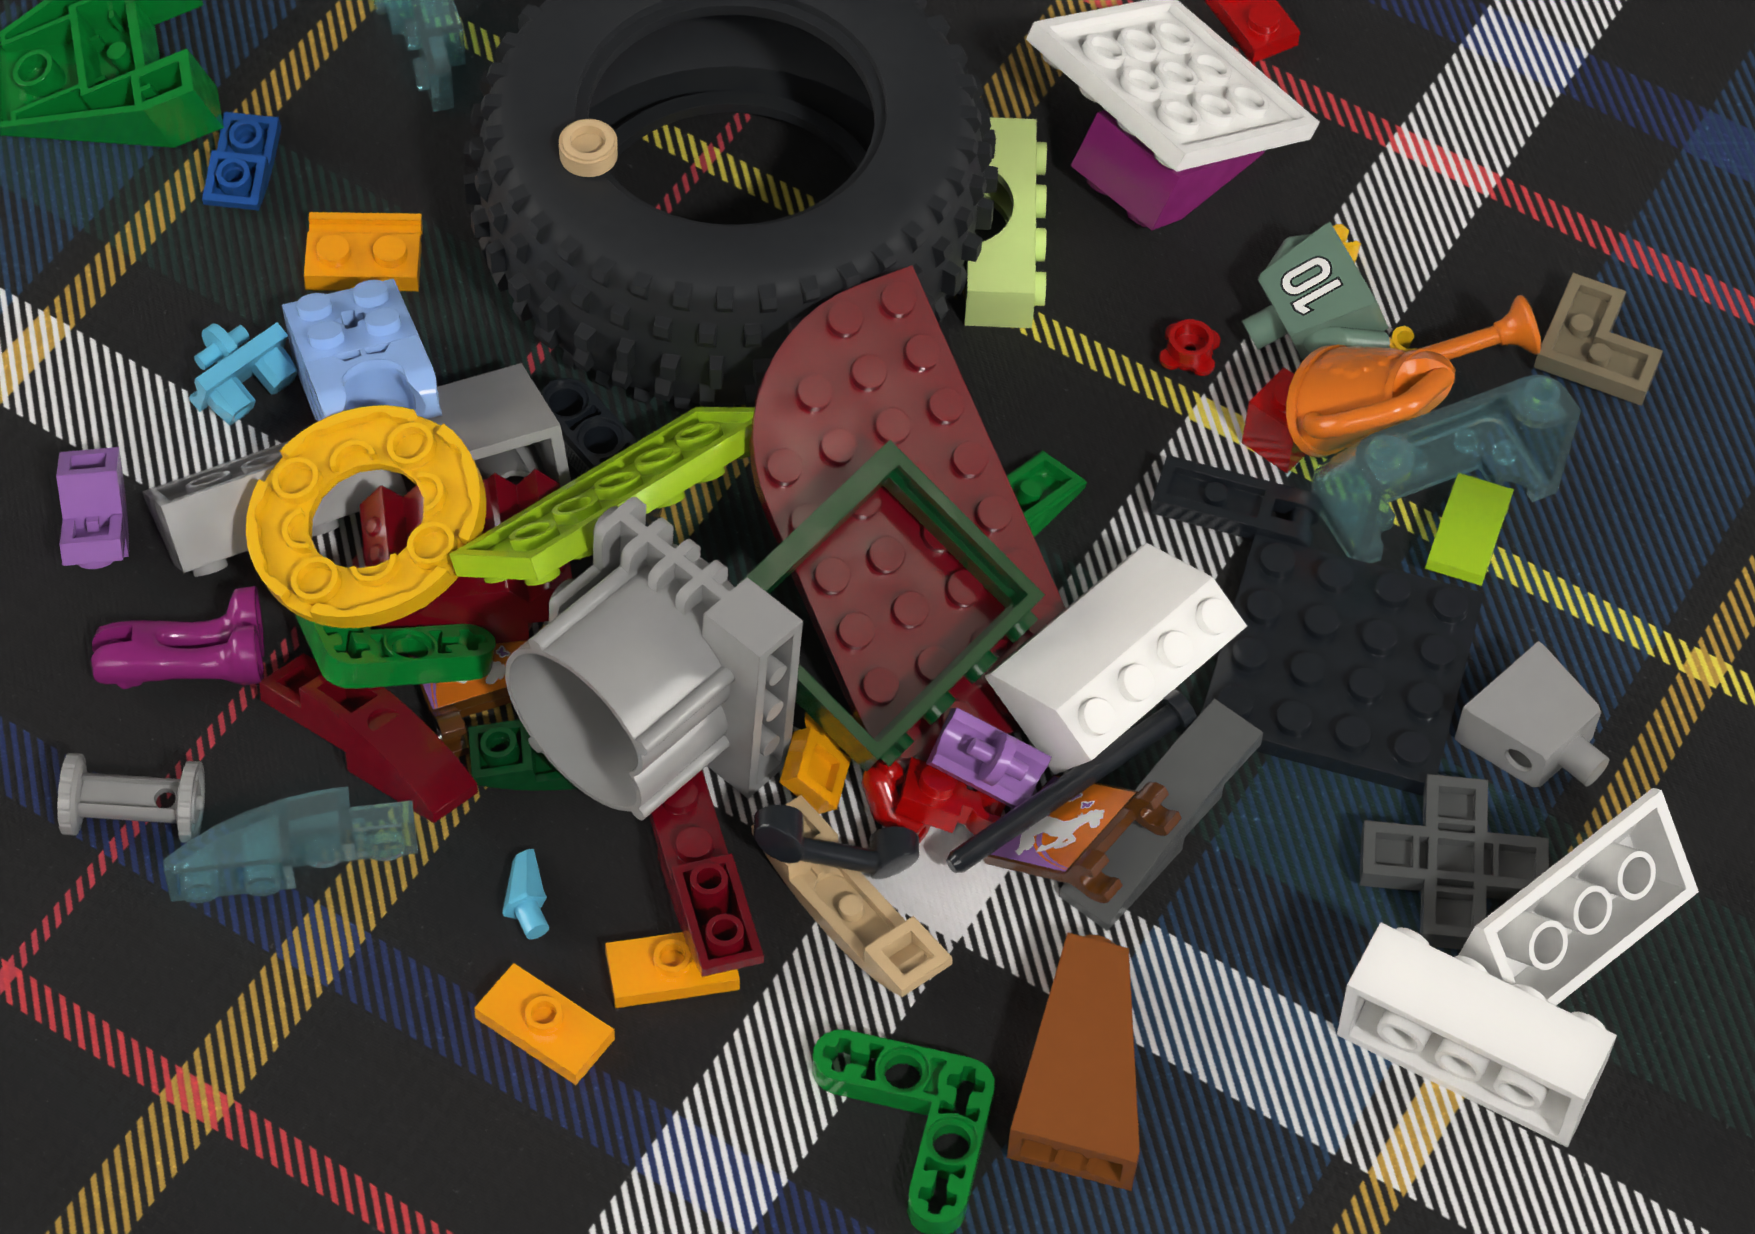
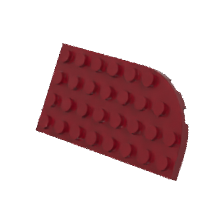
M911 265L837 294L819 305L792 330L775 353L761 381L755 399L752 437L749 442L751 470L756 492L778 545L882 446L891 440L1045 594L1031 610L1038 620L1014 644L1004 636L990 650L998 660L974 684H971L963 677L949 691L956 701L931 726L921 718L907 732L915 742L896 760L902 766L903 774H905L911 757L927 762L951 708H959L1009 735L1023 731L984 676L1066 609L917 274ZM884 486L873 494L791 573L853 718L873 738L1006 609Z

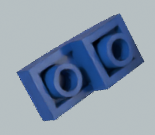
M224 112V128L220 131L217 151H211L202 197L203 204L259 210L268 187L281 133L279 117Z

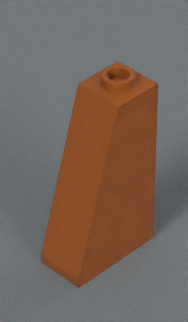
M1067 932L1010 1128L1007 1158L1131 1191L1135 1179L1140 1146L1129 948L1115 945L1114 942L1103 936H1080Z

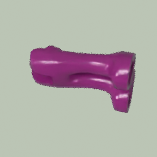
M257 587L235 589L231 596L227 613L219 618L208 621L130 620L100 626L96 630L92 641L94 654L91 657V667L94 679L98 683L105 685L116 684L121 689L137 687L144 682L178 679H222L242 686L259 684L264 679L263 657L265 652L262 614Z

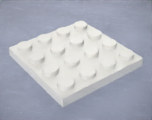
M1144 0L1034 21L1026 38L1030 44L1043 54L1042 57L1047 64L1066 74L1079 86L1080 92L1086 98L1100 104L1117 119V124L1122 130L1136 136L1154 152L1158 162L1176 172L1310 140L1320 123L1178 0Z

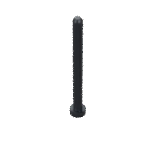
M1177 690L1171 691L1159 702V711L1117 738L1092 761L1074 767L952 850L946 859V863L951 871L954 873H964L1174 729L1183 734L1197 718L1189 701Z

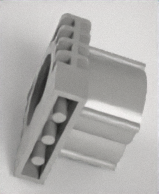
M635 496L631 497L620 507L613 506L600 516L593 530V565L575 580L567 579L556 588L549 601V624L509 656L505 666V679L514 709L530 735L528 742L531 747L538 753L542 752L566 779L592 799L616 810L632 811L637 819L643 821L706 766L746 798H750L783 769L792 739L803 620L748 577L734 587L728 581V568L718 560H714L709 564L700 557V546L691 539H686L680 545L673 544V525L664 518L657 519L647 527L646 504Z

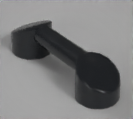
M770 805L759 809L754 815V837L756 843L770 857L781 862L790 864L803 861L869 873L872 879H884L906 870L919 858V836L908 828L886 827L875 831L870 836V849L804 837L803 813L792 806Z

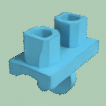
M276 322L238 349L240 345L250 339L247 330L242 325H239L227 333L221 326L212 323L202 331V339L206 348L195 355L194 359L202 370L207 369L215 362L217 364L195 378L194 383L197 391L190 395L189 400L199 412L210 406L227 424H234L247 415L254 408L256 402L242 384L248 378L255 375L271 395L277 394L295 380L298 370L284 349L288 334Z

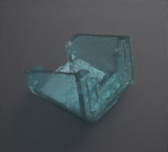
M1543 375L1526 376L1370 434L1321 463L1314 472L1311 492L1323 501L1320 515L1346 556L1363 562L1374 563L1381 560L1384 546L1380 538L1381 532L1392 529L1395 514L1388 503L1457 477L1458 473L1466 474L1479 469L1488 482L1503 486L1504 482L1517 483L1528 489L1526 494L1532 502L1557 493L1581 410L1567 389L1559 381Z

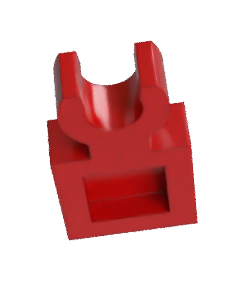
M911 757L901 784L894 814L953 833L956 824L960 823L965 825L972 834L976 835L1001 818L1000 816L1005 804L980 791L967 789V784L926 764L925 761Z

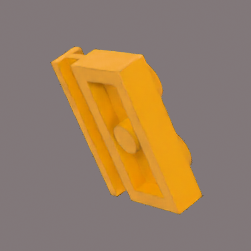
M309 212V232H307L304 266L305 290H346L354 288L363 281H384L394 278L399 291H419L421 235L423 233L422 214Z

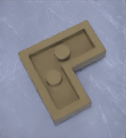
M1573 273L1541 344V351L1537 354L1534 368L1642 406L1663 351L1611 333L1622 307L1626 291Z

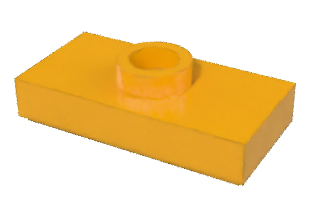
M683 932L605 943L615 1008L740 990L738 969L704 977L701 976L689 951Z
M515 963L510 966L474 1008L477 1020L575 1085L615 1040L612 1027Z

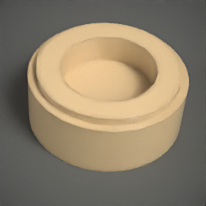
M581 119L567 125L559 136L560 161L566 170L577 176L595 177L608 172L617 161V135L608 124L600 120Z

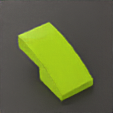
M1458 473L1425 569L1482 586L1514 489Z

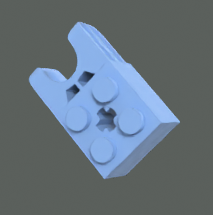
M394 278L384 281L367 280L357 284L354 288L329 294L311 293L301 297L298 301L282 304L293 363L298 370L299 379L315 420L320 421L339 412L358 407L379 405L414 409L417 416L425 419L442 416L437 381L432 364Z

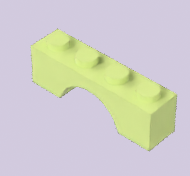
M990 117V129L995 131L996 143L995 155L989 166L998 167L997 192L985 193L984 198L994 201V208L1002 215L1007 225L997 235L982 242V250L976 262L967 261L964 326L1032 328L1034 306H1045L1046 272H1036V262H1045L1046 228H1036V218H1045L1047 185L1036 184V175L1046 174L1047 142H1037V119Z

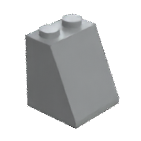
M522 363L437 387L442 416L428 420L440 426L444 423L455 432L473 457L481 473L482 480L489 478L495 472L517 485L536 469L560 483L561 487L571 482L560 423Z

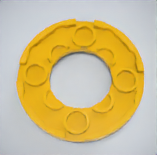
M389 405L366 406L342 411L326 417L301 431L281 448L279 452L283 457L271 470L265 481L258 480L253 490L246 516V540L250 558L269 591L283 606L301 618L321 625L337 628H365L393 622L426 607L457 580L458 576H456L449 554L482 535L486 518V494L481 473L469 450L455 432L444 423L440 426L431 420L417 416L414 409ZM380 469L403 474L419 487L424 498L423 520L412 531L408 538L407 546L398 555L396 553L390 554L389 560L377 566L356 568L354 565L348 568L336 565L330 559L318 553L312 540L313 517L322 498L339 482L359 472Z

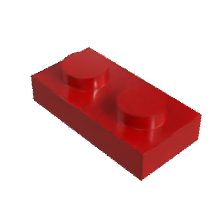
M1204 0L1252 64L1298 46L1300 30L1277 0Z

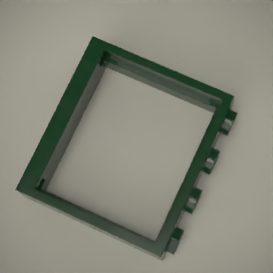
M891 440L882 446L745 577H748L770 594L873 494L884 486L1006 608L875 738L799 664L795 701L864 771H868L879 759L888 767L891 766L915 742L907 732L921 718L931 726L956 701L949 691L963 677L971 684H974L998 660L990 650L1004 636L1014 644L1038 620L1031 610L1045 596Z

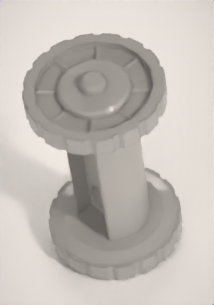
M68 753L66 755L60 774L57 801L59 830L62 835L75 836L79 833L84 818L173 823L177 824L181 843L194 844L197 842L205 806V775L202 762L187 761L181 778L173 779L88 773L83 754ZM163 793H172L176 796L175 803L169 808H159L156 805L157 798Z

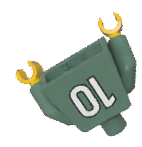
M1331 222L1323 225L1313 234L1290 236L1284 239L1267 268L1258 277V281L1271 305L1242 320L1257 350L1288 334L1301 359H1305L1314 350L1328 345L1397 348L1403 351H1411L1417 348L1407 349L1415 337L1409 327H1397L1391 337L1385 332L1389 328L1374 295L1355 265L1361 243L1357 240L1346 242L1349 234L1348 228L1343 224L1332 226Z

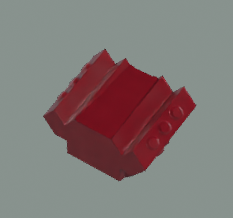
M536 469L517 485L494 472L489 478L483 480L486 494V518L482 534L561 488L560 483ZM380 485L359 505L366 567L377 566L389 560L390 554L396 553L398 555L407 546V541L412 531L421 524L423 520L424 498L417 485L404 497ZM570 562L559 568L561 573L557 578L534 586L526 585L524 580L508 579L498 583H486L484 578L458 577L444 593L426 607L404 618L378 625L377 627L390 629L472 624L488 630L495 637L496 644L529 640V630L533 623L549 621V601L556 588L565 580L572 579Z

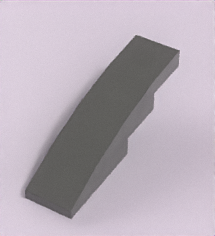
M1214 698L1135 789L1140 791L1148 782H1156L1165 786L1169 795L1162 801L1161 805L1166 809L1178 811L1182 819L1166 836L1154 834L1134 820L1106 851L1105 854L1109 862L1101 871L1107 876L1119 878L1123 885L1108 903H1099L1092 900L1069 883L1063 884L1059 890V897L1108 931L1182 851L1186 835L1221 799L1224 784L1259 748L1263 732Z

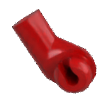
M879 759L868 771H864L861 781L871 815L876 822L885 828L904 827L913 830L918 834L920 843L927 835L930 826L894 814L899 798L896 786L903 782V768L897 761L888 767Z

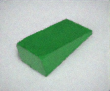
M1041 451L1007 475L1034 537L1085 489L1087 484L1086 480L1044 451Z

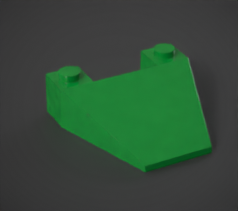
M44 0L0 31V136L175 148L224 128L216 84L188 49L160 59L156 24L203 6V0Z

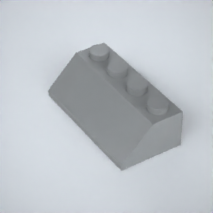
M289 441L143 491L147 506L170 557L178 569L183 573L192 570L195 577L204 576L227 567L226 558L245 551L249 552L246 540V516L253 490L258 480L265 481L271 470L283 457L279 450ZM380 469L359 472L339 482L322 498L313 517L312 537L338 528L339 518L356 512L360 513L359 505L380 485L401 496L406 495L407 490L402 475Z

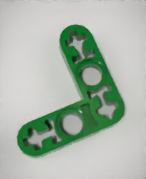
M295 614L321 674L328 682L342 688L359 689L477 680L487 676L493 666L496 648L495 637L488 630L476 625L450 624L371 630L370 627L337 628L311 622ZM398 654H410L420 658H408Z
M834 1030L824 1034L818 1039L813 1048L812 1070L816 1083L823 1090L834 1095L928 1116L909 1188L908 1217L911 1224L923 1234L953 1233L960 1227L966 1214L993 1104L994 1077L991 1070L983 1062L971 1057L855 1031ZM838 1053L850 1055V1063H847L843 1072L832 1070V1061L837 1059ZM869 1058L877 1059L875 1064V1081L866 1079V1070H869ZM908 1064L919 1071L921 1079L914 1087L900 1089L892 1086L887 1081L885 1074L894 1065ZM962 1081L974 1083V1092L969 1096L966 1116L954 1114L957 1089L961 1086ZM947 1133L957 1134L967 1141L970 1149L961 1158L946 1159L935 1151L933 1143L941 1135ZM937 1176L949 1179L946 1190V1205L942 1207L940 1214L928 1212V1202L933 1198Z

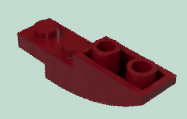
M304 653L259 682L262 702L345 751L347 771L432 823L437 822L478 793L477 782L452 751L410 708L385 687L350 689L335 686L328 682L321 674L316 660Z
M701 770L649 815L658 845L659 863L677 919L693 960L701 976L704 977L764 963V955L733 854H728L703 770Z

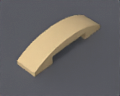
M802 795L786 804L797 808L803 813L804 837L838 843V834ZM752 825V834L754 836V825ZM765 853L785 884L824 932L862 970L891 992L903 997L952 965V956L914 916L905 920L861 872L803 861L789 864L778 861Z

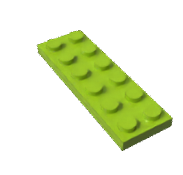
M695 407L450 553L456 576L484 578L486 583H498L508 579L524 580L528 586L544 584L557 578L561 573L559 569L561 566L573 559H581L593 555V530L596 522L607 509L613 506L620 507L634 496L646 504V514L656 508L674 505L685 498L684 491L696 483L717 479L725 473L724 466L735 459L750 457L749 442L752 437V419L755 407Z

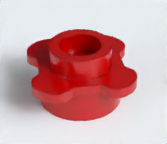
M1186 319L1169 325L1165 330V338L1168 340L1167 347L1159 355L1161 365L1169 370L1179 368L1183 371H1193L1198 376H1206L1212 373L1215 368L1212 354L1213 350L1220 346L1221 339L1219 334L1204 322L1195 319Z

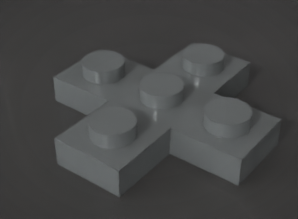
M1427 774L1423 795V826L1364 820L1361 832L1360 886L1420 891V935L1428 941L1431 947L1462 950L1474 927L1486 918V898L1509 900L1549 869V838L1487 832L1488 780Z

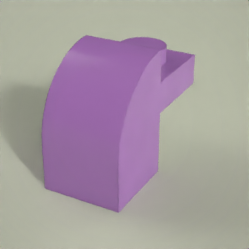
M119 447L59 452L56 478L63 519L59 544L62 565H79L85 569H98L110 565L113 561H122L124 557H129L128 516Z

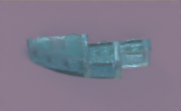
M374 0L377 15L387 13L392 35L404 33L408 51L418 50L420 58L413 59L418 92L428 90L433 112L455 108L451 67L465 65L466 59L463 26L454 1Z
M345 786L300 794L248 810L215 825L191 839L163 860L171 902L185 900L191 903H205L220 896L247 893L253 896H268L279 890L296 888L295 867L309 865L315 868H328L343 861L361 859L391 861L402 855L418 853L413 801L351 807L349 788Z

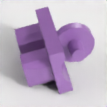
M951 708L926 764L1014 809L1033 796L1035 787L1052 757L959 708Z

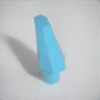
M527 849L516 854L512 862L502 914L505 917L518 919L527 939H536L543 936L549 930V925L541 911V907L547 897L544 893L534 849Z

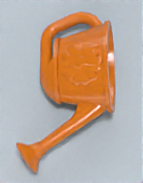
M1523 295L1516 296L1509 312L1501 320L1494 322L1493 326L1411 351H1403L1397 348L1348 347L1343 345L1322 346L1314 350L1301 362L1293 376L1288 391L1286 418L1293 442L1302 452L1311 457L1321 458L1336 454L1344 448L1351 447L1407 422L1421 419L1437 407L1446 398L1455 381L1456 369L1450 362L1451 359L1497 344L1501 346L1517 345L1531 354H1539L1541 351V337L1528 300Z

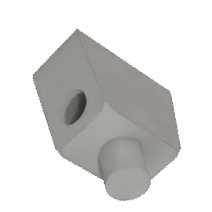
M1539 641L1463 707L1455 735V740L1461 745L1531 787H1541L1562 767L1587 787L1603 773L1610 760L1590 743L1601 714L1599 705Z

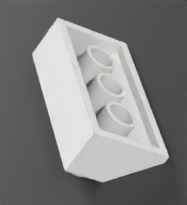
M1146 543L1140 546L984 677L1034 747L1052 757L1048 766L1056 775L1092 761L1166 695L1247 627V625L1213 577Z
M1656 788L1649 790L1478 923L1472 930L1459 955L1479 962L1487 970L1488 974L1511 985L1520 983L1536 989L1545 997L1547 1002L1556 1006L1696 895L1699 891L1662 790Z
M1381 922L1347 984L1337 1031L1338 1036L1567 1148L1604 1070L1617 1036L1607 1031L1605 1026L1591 1015L1583 1012H1567L1547 1002L1539 991L1530 986L1520 983L1511 985L1488 974L1487 970L1479 962L1461 955L1452 957L1429 946L1428 941L1413 930L1407 928L1394 929Z

